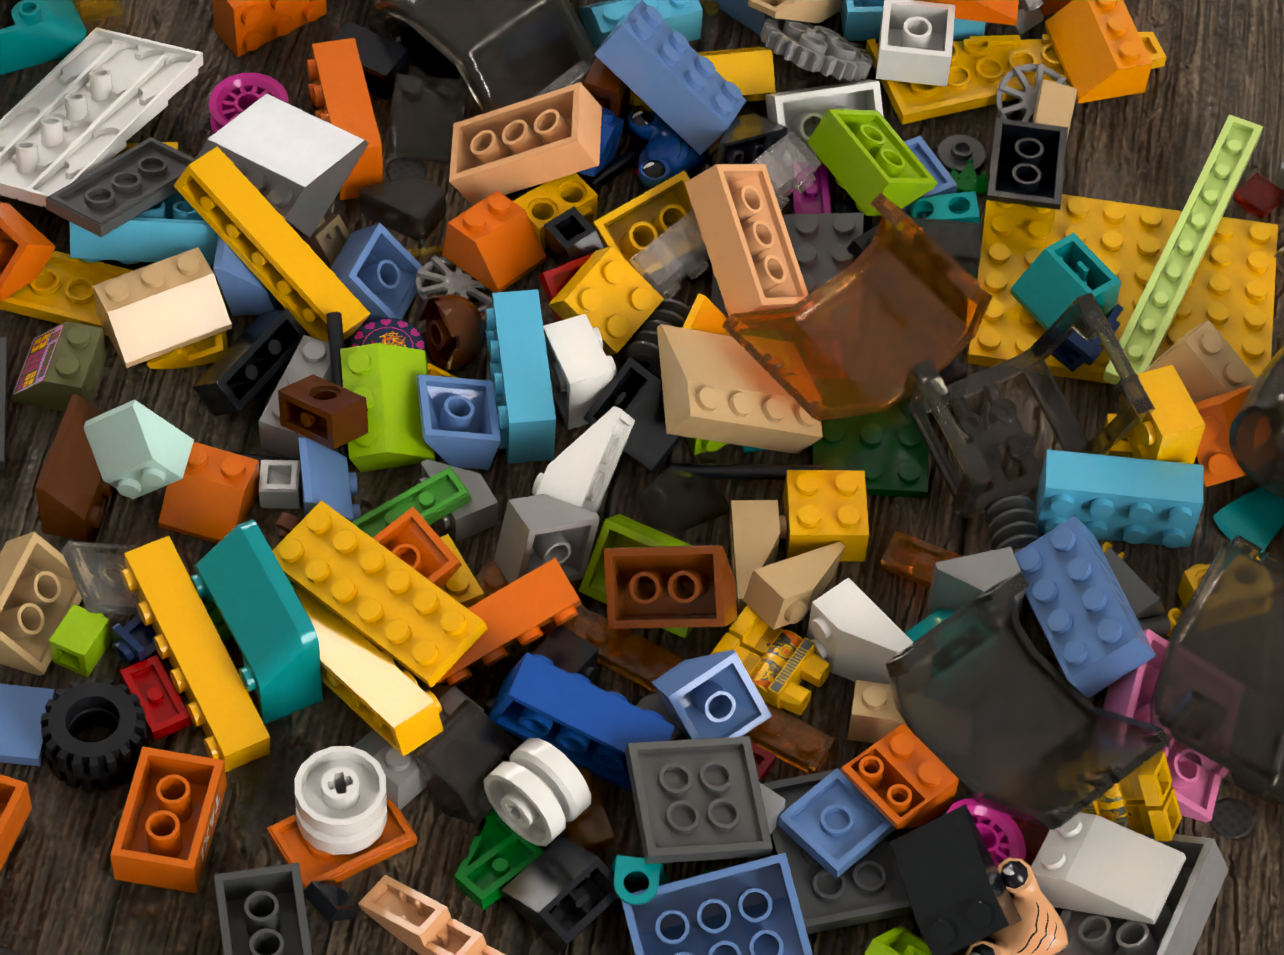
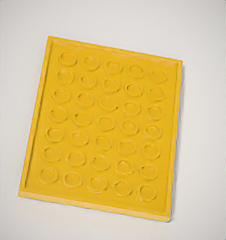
M1062 194L1060 210L986 200L967 363L1111 384L1103 381L1106 367L1182 211ZM1228 217L1221 218L1153 362L1185 333L1209 319L1269 392L1277 258L1274 255L1277 252L1278 224ZM1072 233H1075L1120 279L1121 286L1116 305L1119 304L1124 308L1116 319L1121 323L1118 329L1107 341L1103 339L1099 344L1103 351L1090 366L1084 362L1074 372L1070 371L1038 344L1047 331L1010 294L1011 287L1045 248ZM1101 318L1079 330L1080 333L1088 338Z

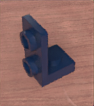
M1119 304L1115 305L1100 319L1088 338L1084 337L1076 327L1070 325L1062 318L1044 334L1038 344L1072 372L1084 362L1090 366L1103 351V348L1099 345L1103 339L1107 341L1121 323L1116 319L1124 308Z

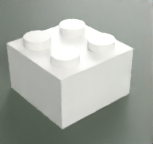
M884 0L876 79L947 86L952 58L955 5L915 0Z
M586 314L543 326L553 399L568 430L589 424L583 417L617 374V368L612 356H606L602 349L603 340L597 327L592 328Z

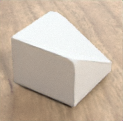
M261 460L259 480L261 508L300 509V460Z

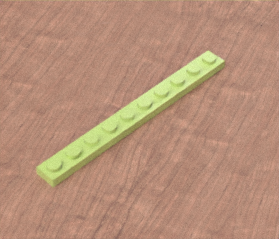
M1229 114L1106 367L1103 381L1127 389L1130 376L1143 373L1153 363L1259 141L1263 126Z

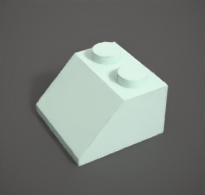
M135 399L85 421L83 428L102 479L116 488L121 495L135 499L183 479L194 439Z

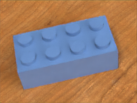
M643 0L614 27L594 53L598 59L699 155L729 128L746 102L740 89L734 83L726 81L716 71L715 66L708 58L700 56L689 45L687 38L683 34L674 31L663 21L660 12L654 7L648 6Z
M1075 515L1014 554L1027 585L1025 594L1067 680L1084 696L1090 698L1156 657L1095 535Z

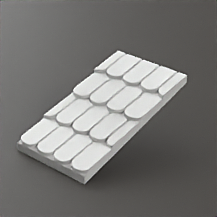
M96 27L0 120V195L12 199L18 198L19 201L41 207L45 206L46 208L45 198L110 161L126 147V141L164 110L168 106V100L198 75V69L203 65V52Z

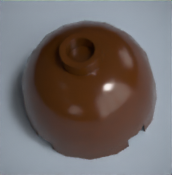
M453 294L426 298L421 303L419 321L426 320L427 331L421 334L425 339L426 353L434 366L438 368L445 367L444 371L448 372L469 365L479 356L485 343L486 317L482 312H479L473 303L463 296Z

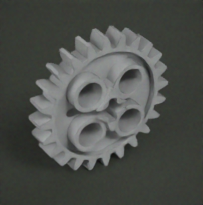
M774 17L772 19L767 18L759 35L761 37L760 41L766 43L765 46L767 48L774 49L773 53L785 56V60L792 61L793 64L811 72H821L826 77L832 75L838 80H841V78L850 82L853 79L859 82L861 79L866 80L873 60H871L872 56L866 54V50L858 48V44L848 42V38L841 37L840 34L829 28L812 26L809 22L801 23L800 21Z

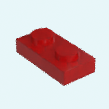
M157 655L119 670L123 684L129 687L130 695L135 693L140 699V705L143 706L147 729L154 741L192 725L191 717Z

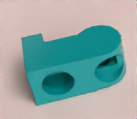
M976 191L920 198L909 207L912 232L920 240L930 241L940 236L964 235L965 241L980 240V215Z

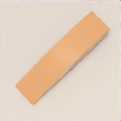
M384 875L358 903L362 911L420 955H505L488 946L482 933L451 918L448 907L387 875Z

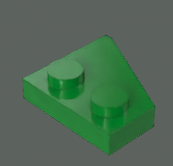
M493 807L488 810L485 816L486 824L480 836L474 837L469 847L468 857L461 862L454 876L456 887L482 910H485L503 895L500 891L544 852L537 845L526 841L515 833L499 817Z

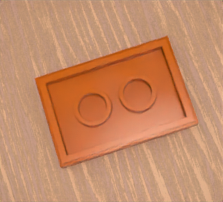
M388 798L387 823L381 836L368 848L353 854L333 855L313 847L303 838L297 826L296 814L267 827V835L284 863H299L303 892L311 881L335 880L339 883L417 844V836L400 809Z

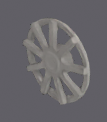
M1042 63L1016 66L1003 77L997 89L996 106L1000 118L1008 119L1006 117L1007 114L1021 110L1024 114L1021 121L1028 122L1034 116L1043 74L1051 77L1056 83L1069 86L1066 82L1067 79ZM1023 72H1036L1034 87L1030 86ZM1016 76L1024 88V92L1006 86L1011 78ZM1006 93L1019 98V103L1003 108L1002 94Z
M431 257V261L418 269L416 289L423 301L430 294L442 292V295H459L468 300L472 295L484 303V306L478 308L479 312L482 313L485 312V309L492 307V296L489 297L475 289L487 287L477 280H472L474 278L469 274H464L458 266H456V272H452L446 265L455 264L447 258ZM436 267L444 276L429 271ZM428 279L440 282L441 284L422 287V280Z

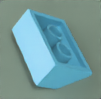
M608 0L579 7V15L596 51L614 27L641 0ZM643 0L648 6L657 9L662 15L663 21L674 31L683 34L688 42L701 39L703 9L698 0Z

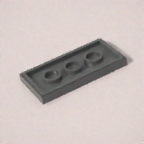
M150 137L45 198L46 209L99 237H103L178 192L174 184L186 167L197 159Z

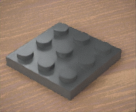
M750 736L627 744L625 756L645 864L770 855L773 847Z

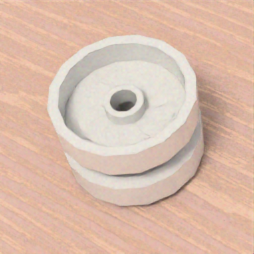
M528 738L510 755V762L503 761L484 779V790L490 804L499 817L515 833L537 846H547L566 828V822L574 821L591 804L590 790L577 767L564 753L552 744L539 738Z
M331 746L313 753L301 764L295 777V805L297 826L303 838L318 850L339 855L353 854L366 849L381 836L387 823L386 775L375 758L366 751L351 746Z

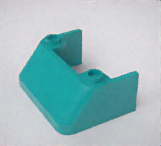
M22 0L13 7L11 14L14 25L0 29V76L66 57L87 37L85 25L73 0Z
M253 519L238 524L194 566V575L190 576L204 605L215 602L242 652L244 667L239 669L240 676L247 691H255L258 697L259 714L265 725L323 701L320 648L315 628L259 526Z

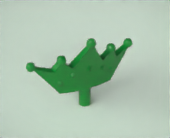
M972 158L968 159V164L960 174H958L956 167L951 169L950 175L958 185L957 193L976 191V196L980 197L987 193V174L982 172L977 177L972 164Z

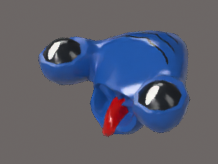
M644 109L633 111L626 119L629 131L635 136L648 141L646 148L639 155L637 167L634 170V175L638 176L641 184L648 189L656 187L684 170L688 175L704 164L709 156L708 148L699 155L652 111Z

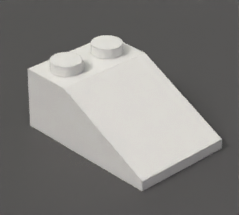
M613 406L549 463L545 473L540 472L532 487V494H545L597 513L635 420L622 409Z
M849 577L812 602L807 638L816 643L815 654L830 663L831 673L854 682L861 680L897 685L922 696L930 658Z
M1060 809L1031 867L1041 892L1053 907L1155 924L1183 867L1186 856L1183 852L1101 816Z

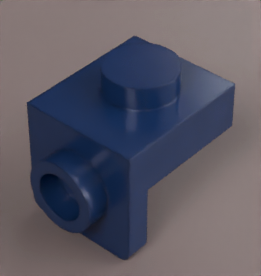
M139 614L124 627L117 623L111 628L112 648L124 662L129 663L132 661L138 663L158 655L153 641V637L157 635L151 624L148 626L144 625Z

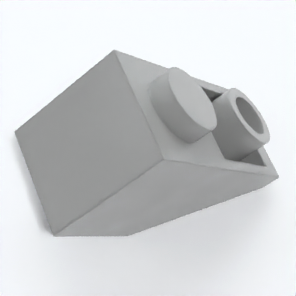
M428 459L422 461L421 479L417 480V484L448 468L450 465ZM451 466L470 492L472 498L471 502L437 520L442 530L448 529L455 542L498 525V502L480 473Z

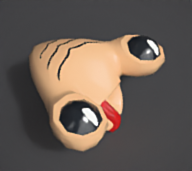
M1008 857L998 865L997 870L1008 892L1013 894L1011 898L1022 920L990 935L989 937L993 938L995 943L980 940L969 945L965 955H1054L1068 945L1067 931L1060 916L1041 892L1033 868L1022 858Z

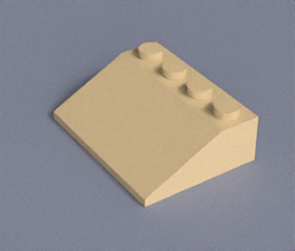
M663 324L657 327L666 434L793 454L801 453L823 437L819 400L792 347Z

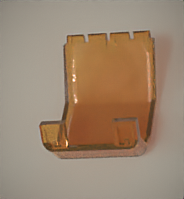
M882 193L871 203L882 215L873 240L849 267L792 307L734 313L723 323V328L817 421L887 411L950 365L976 336L993 297L986 288L908 214Z

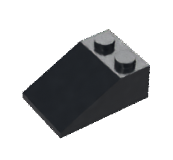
M996 118L990 149L986 200L1060 210L1068 127Z
M966 805L891 841L916 923L932 955H951L1022 920Z

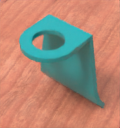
M1284 464L1276 465L1270 470L1263 486L1230 502L1213 516L1218 528L1225 536L1250 552L1264 553L1267 546L1284 526V490L1281 489L1277 480L1279 474H1284Z
M616 855L609 868L614 873V890L617 896L623 902L630 905L648 903L655 897L659 885L671 883L670 879L666 877L662 863L645 864V858ZM623 882L649 884L644 893L634 895L625 889Z

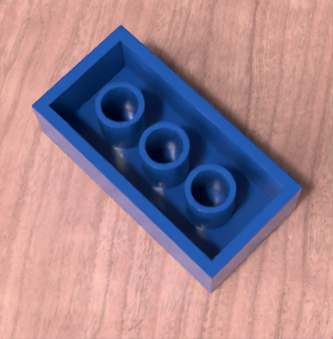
M528 652L525 653L504 678L486 718V721L524 740L539 738L552 744L564 753L574 765L631 793L632 788L625 756L627 744L669 741L675 728L674 725L666 722L661 714L652 710H642L628 703V700L623 695L613 691L606 692L592 685L587 677L578 673H568L554 666V663L549 658L539 654L532 655Z

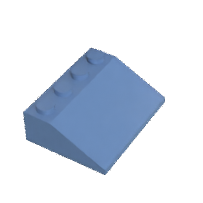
M786 852L660 885L655 897L643 905H630L622 901L635 955H813ZM647 889L637 891L631 894L639 895L644 893Z

